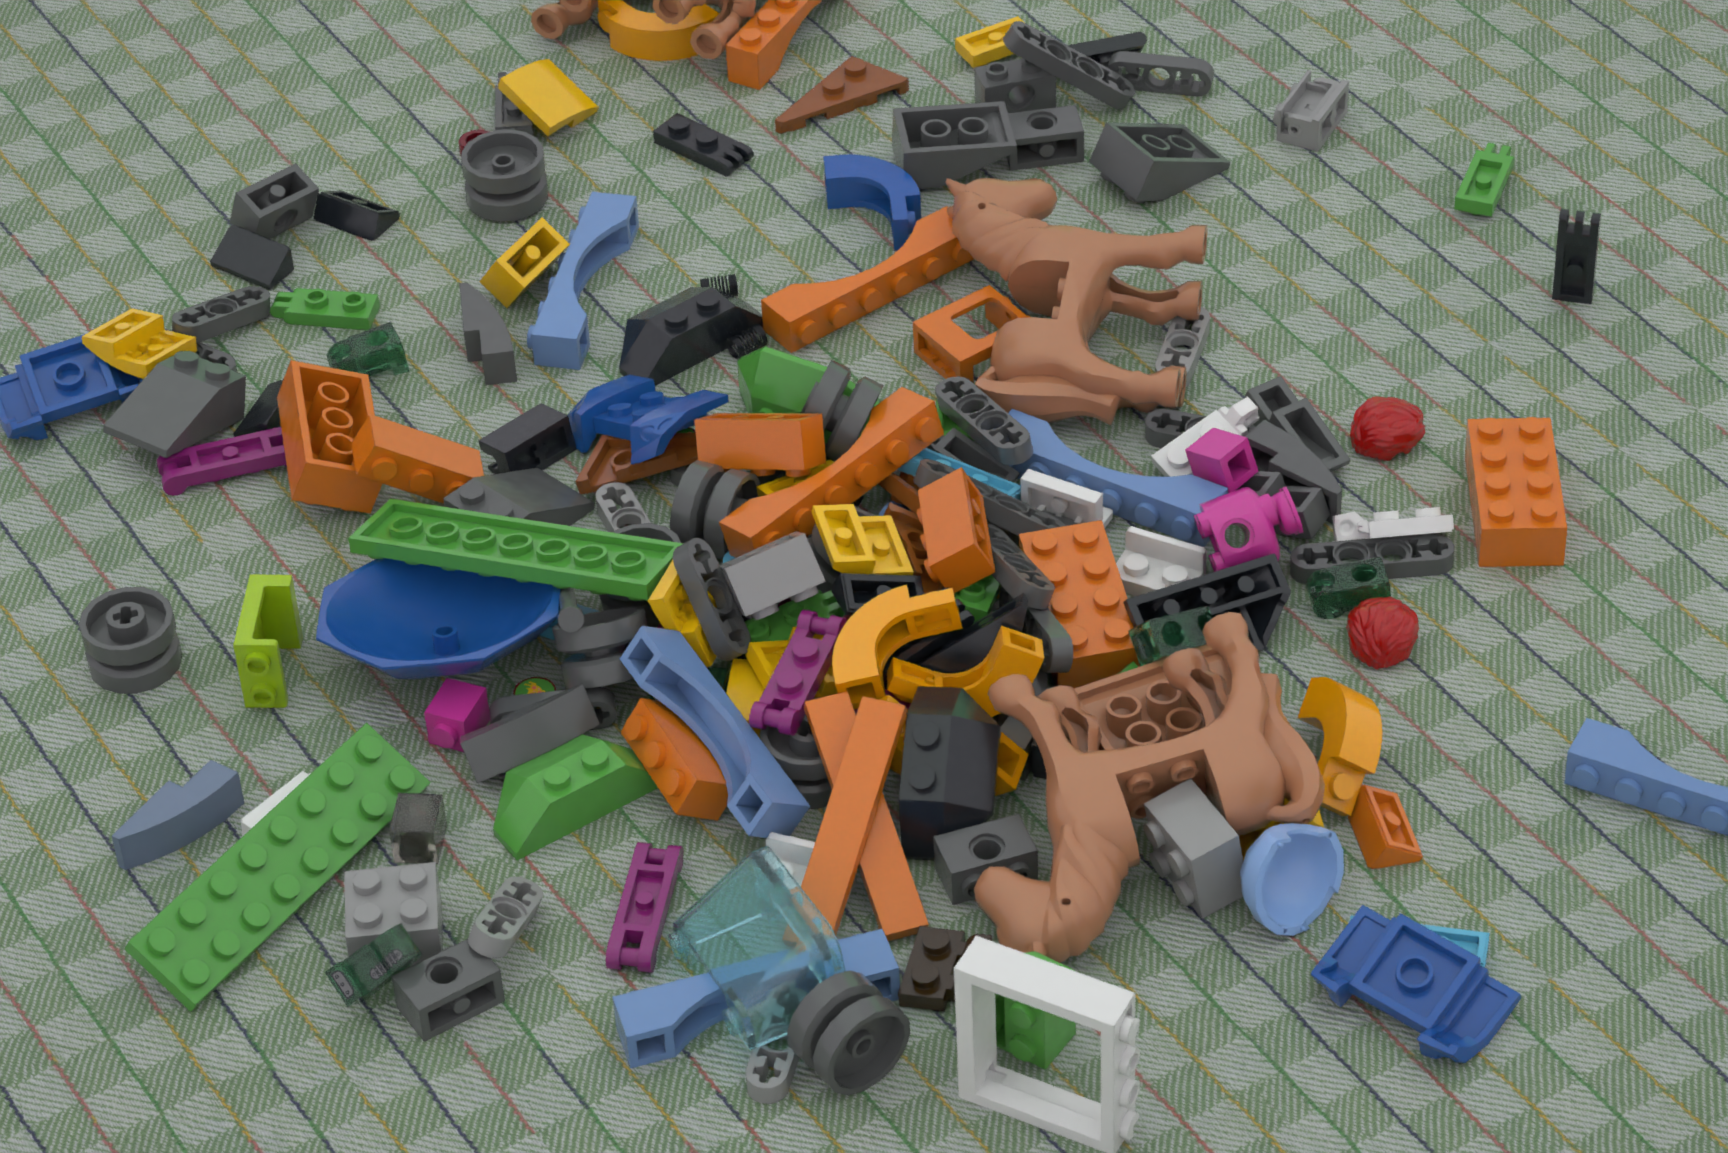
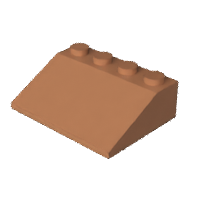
M1207 644L1194 648L1200 649L1208 662L1210 672L1219 674L1225 679L1227 683V697L1229 699L1232 677L1225 657ZM1166 658L1074 689L1080 699L1081 709L1097 718L1102 735L1099 750L1159 743L1185 736L1205 727L1203 715L1196 704L1184 692L1170 686L1161 668Z

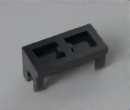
M542 403L478 440L480 449L496 460V462L488 465V469L494 474L532 468L544 470L577 450L568 415Z

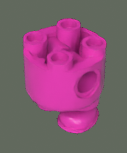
M1249 487L1241 488L1201 503V513L1193 515L1201 538H1210L1215 553L1208 555L1214 572L1274 553L1279 561L1280 547L1274 529L1276 525L1285 535L1303 533L1300 517L1287 487L1280 488L1279 492L1271 497L1268 493L1259 496ZM1229 525L1240 527L1244 533V541L1239 548L1231 547L1225 540V530Z

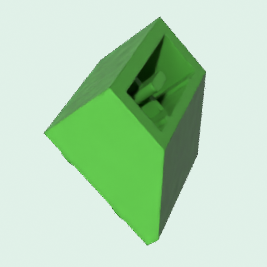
M1036 951L1026 952V954L1075 971ZM995 993L997 1047L1013 1054L1021 1061L1030 1062L1046 1070L1076 1034V1023Z

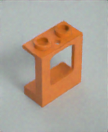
M988 285L913 321L914 353L944 379L959 376L969 379L974 384L973 366L991 358L997 331L983 338L975 339L952 320L984 304L985 318L998 329L1014 319L1031 316L1024 314L1012 304L1009 298L1002 296L993 287Z

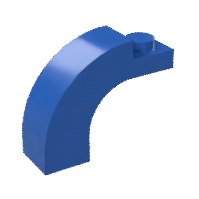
M851 154L823 156L828 209L861 207L881 213L891 224L894 251L899 250L909 238V234L912 233L916 221L921 219V196L914 179L902 168L879 158Z

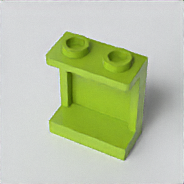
M249 575L233 643L245 708H286L289 698L279 649H301L303 641L292 575Z

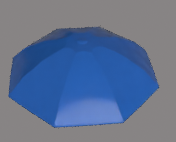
M387 558L375 559L324 587L316 640L347 657L398 680L477 673L538 638L558 618L561 589L537 582L522 583L506 577H484L478 573L462 570L447 571L437 566L424 564L409 565L404 561Z

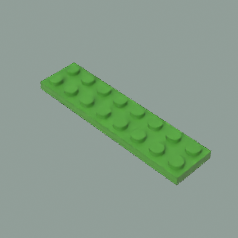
M390 499L348 538L351 553L368 555L372 559L387 558L404 561L409 565L424 564L441 567L447 571L462 570L474 572L484 577H506L522 583L537 582L549 584L559 589H581L597 595L612 594L624 596L634 601L648 600L673 560L674 550L684 544Z
M366 722L128 941L124 950L192 1012L427 789L431 782Z

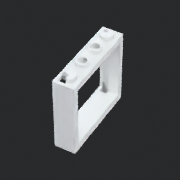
M975 936L954 967L959 1098L1105 1153H1116L1125 1139H1132L1134 1136V1125L1140 1117L1139 1113L1135 1112V1101L1140 1089V1082L1135 1080V1069L1140 1057V1049L1135 1047V1036L1140 1025V1019L1135 1018L1136 993ZM995 993L1101 1032V1103L997 1065Z

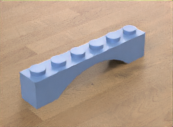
M592 192L586 206L580 208L576 230L572 229L569 234L568 243L570 245L566 253H561L556 277L552 276L549 280L547 298L545 301H540L537 321L535 325H530L528 329L527 346L529 349H533L534 365L575 370L581 369L590 347L587 314L578 303L580 293L587 281L599 268L614 257L630 250L639 228L636 196Z
M1011 409L1008 413L1028 430L1033 446V455L1030 459L1018 465H1009L1020 473L1018 479L1028 469L1103 493V506L1112 509L1113 515L1201 547H1205L1210 541L1209 537L1201 538L1193 515L1201 513V503L1228 494L1227 487L1192 474L1172 477L1142 476L1102 467L1081 457L1068 448L1055 435L1047 421L1015 409Z
M641 626L620 657L623 665L640 688L658 699L679 716L709 749L726 781L728 792L727 807L748 836L767 838L771 832L790 836L810 808L808 802L680 631Z
M1586 718L1567 752L1564 784L1728 836V787L1705 782L1681 773L1653 756L1640 745L1630 731Z
M883 929L856 934L851 937L613 996L616 1029L629 1066L634 1068L676 1057L691 1040L708 1027L731 1015L768 1005L771 995L782 987L796 986L809 993L817 984L834 974L854 971L862 973L870 980L883 997L889 998L891 1001L899 1000V966Z

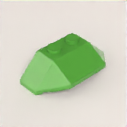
M765 346L742 356L737 361L739 392L748 413H801L816 381L820 382L827 366ZM849 381L844 395L850 397L856 384ZM828 430L824 432V442L826 444L832 434Z
M582 734L506 772L493 833L518 861L658 789V787L632 749Z

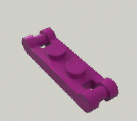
M281 427L187 447L167 458L159 456L156 463L158 471L162 476L163 489L166 494L171 496L182 494L189 486L216 482L221 479L247 473H256L283 465L287 467Z
M805 609L800 612L797 628L761 698L752 705L749 715L750 727L765 730L769 726L778 728L781 734L790 736L796 734L806 715L804 711L805 701L814 699L832 663L834 645L840 631L847 622L846 618L831 615L829 619L818 617L817 612ZM814 634L824 636L822 640L813 638Z
M637 842L606 949L605 962L607 969L621 970L623 966L637 967L639 972H654L657 950L677 876L683 866V846L668 845L667 849L653 848L652 843ZM627 942L640 943L639 948L626 947Z

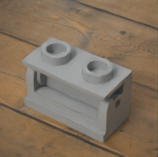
M1307 70L1301 80L1292 85L1286 100L1283 103H1279L1275 109L1273 123L1277 125L1276 141L1318 152L1348 112L1349 81L1342 79L1339 82L1318 77L1311 82V71Z

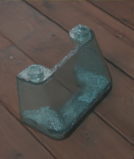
M764 846L748 853L673 922V933L668 934L669 944L675 957L678 960L684 958L689 965L701 962L723 992L728 1007L722 1010L725 1025L733 1037L736 1035L741 1037L750 1051L786 1036L792 1015L803 998L820 982L834 974L845 972L841 948L832 927L769 846Z

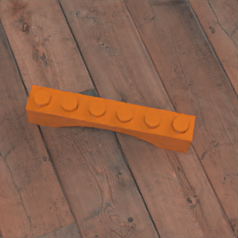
M768 0L726 44L728 81L760 90L778 71L790 41L802 21L822 0Z
M945 206L916 221L914 229L904 245L891 257L875 267L834 281L791 284L762 299L763 329L790 353H793L974 260V258L968 251L961 248L958 238L953 234V219L947 213L949 207Z
M904 387L899 388L872 408L869 421L861 436L833 464L794 486L769 495L749 499L719 522L730 555L735 558L795 531L805 533L806 537L812 534V529L816 524L811 512L813 505L852 504L944 435L935 402Z

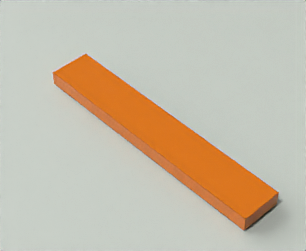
M848 691L805 701L804 711L831 789H833L856 718ZM882 792L858 868L878 927L883 929L887 940L892 941L918 933L920 926L928 927L929 923Z
M862 696L783 940L785 949L796 951L813 945L835 941L908 712L905 705Z

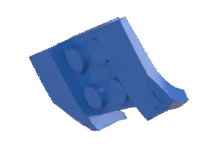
M83 335L19 355L22 364L15 366L16 373L0 378V424L8 438L19 439L20 437H29L34 440L46 439L48 436L44 424L119 399L122 404L143 379L127 374L100 359L82 344Z
M629 374L589 390L568 413V418L576 448L581 453L589 450L596 434L599 433L630 440L631 464H636L663 454L677 431L694 426L695 419L707 416V412L728 403L729 399L727 394L708 390H700L684 397H665L663 392L655 390L654 379Z
M1364 905L1356 912L1310 973L1317 984L1320 983L1326 989L1329 998L1340 1008L1352 995H1355L1421 1033L1416 1040L1419 1042L1422 1055L1433 1059L1446 1057L1452 1059L1453 1062L1466 1063L1490 1043L1521 1000L1520 993L1489 976L1488 969L1481 966V958L1401 913L1397 918L1393 916L1389 920Z

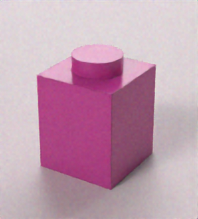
M1212 428L1185 449L1193 475L1227 487L1228 493L1238 489L1259 472L1248 437Z
M446 678L424 712L429 743L442 748L464 752L460 744L461 736L485 727L490 720L486 687Z

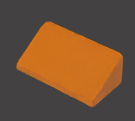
M1361 784L1352 814L1348 816L1367 867L1379 869L1419 862L1423 855L1398 794Z

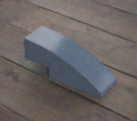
M210 760L183 787L168 781L112 835L118 866L128 870L154 861L197 840L225 821L244 804L239 773Z

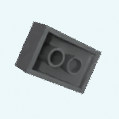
M1005 101L893 108L892 148L896 165L914 179L919 190L942 187L946 185L945 181L947 178L955 181L1017 152V144Z
M1106 122L1089 160L1094 167L1101 171L1100 175L1103 179L1118 185L1125 191L1124 195L1126 198L1140 204L1145 203V201H1163L1227 170L1231 163L1183 124Z
M179 351L174 356L157 363L103 425V432L167 458L244 419L246 376L230 370L229 366L225 364L213 363L200 358L195 352Z
M539 468L474 477L443 498L444 507L571 526L595 509L594 502Z

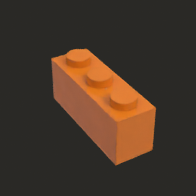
M715 413L694 420L698 460L722 466L725 472L731 468L736 470L746 469L757 476H768L775 474V470H785L787 477L810 475V468L826 463L822 413Z
M369 414L351 443L357 476L443 504V498L472 478L484 476L479 450Z
M961 467L919 489L920 508L916 512L924 529V533L920 535L921 542L928 556V559L924 560V565L934 583L941 582L945 588H953V592L956 593L995 573L983 495Z
M640 698L631 715L626 720L621 734L676 815L718 821L727 807L728 792L725 778L717 761L696 733L673 711L658 700Z

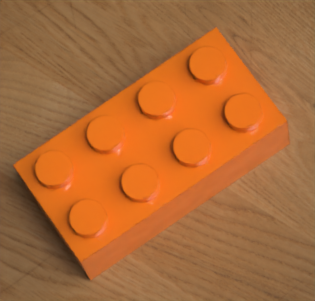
M291 360L277 396L291 500L309 505L317 504L340 508L350 512L358 511L371 514L382 483L356 475L351 446L352 441L369 414L375 415L369 376L367 374Z
M1551 418L1467 419L1465 463L1479 567L1564 566L1567 522Z
M1102 520L1019 534V548L1054 584L1055 590L1048 609L1072 639V667L1067 673H1051L1055 686H1072L1075 689L1116 675L1133 661L1138 667L1143 666L1133 637L1137 634L1123 604L1128 598Z

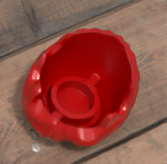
M1381 396L1369 398L1358 407L1354 414L1350 431L1351 445L1357 454L1384 461H1390L1401 452H1404L1405 455L1409 454L1412 448L1425 435L1423 413L1415 404L1400 398Z
M1391 596L1369 598L1362 601L1348 614L1346 629L1350 651L1361 662L1376 670L1388 668L1407 660L1418 639L1419 621L1417 614L1406 604H1403L1402 601Z

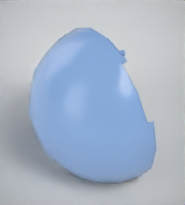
M1288 823L1267 828L1247 850L1240 870L1242 895L1256 921L1276 935L1294 936L1310 929L1308 925L1324 911L1333 893L1338 894L1344 873V855L1337 834L1332 830L1319 826Z

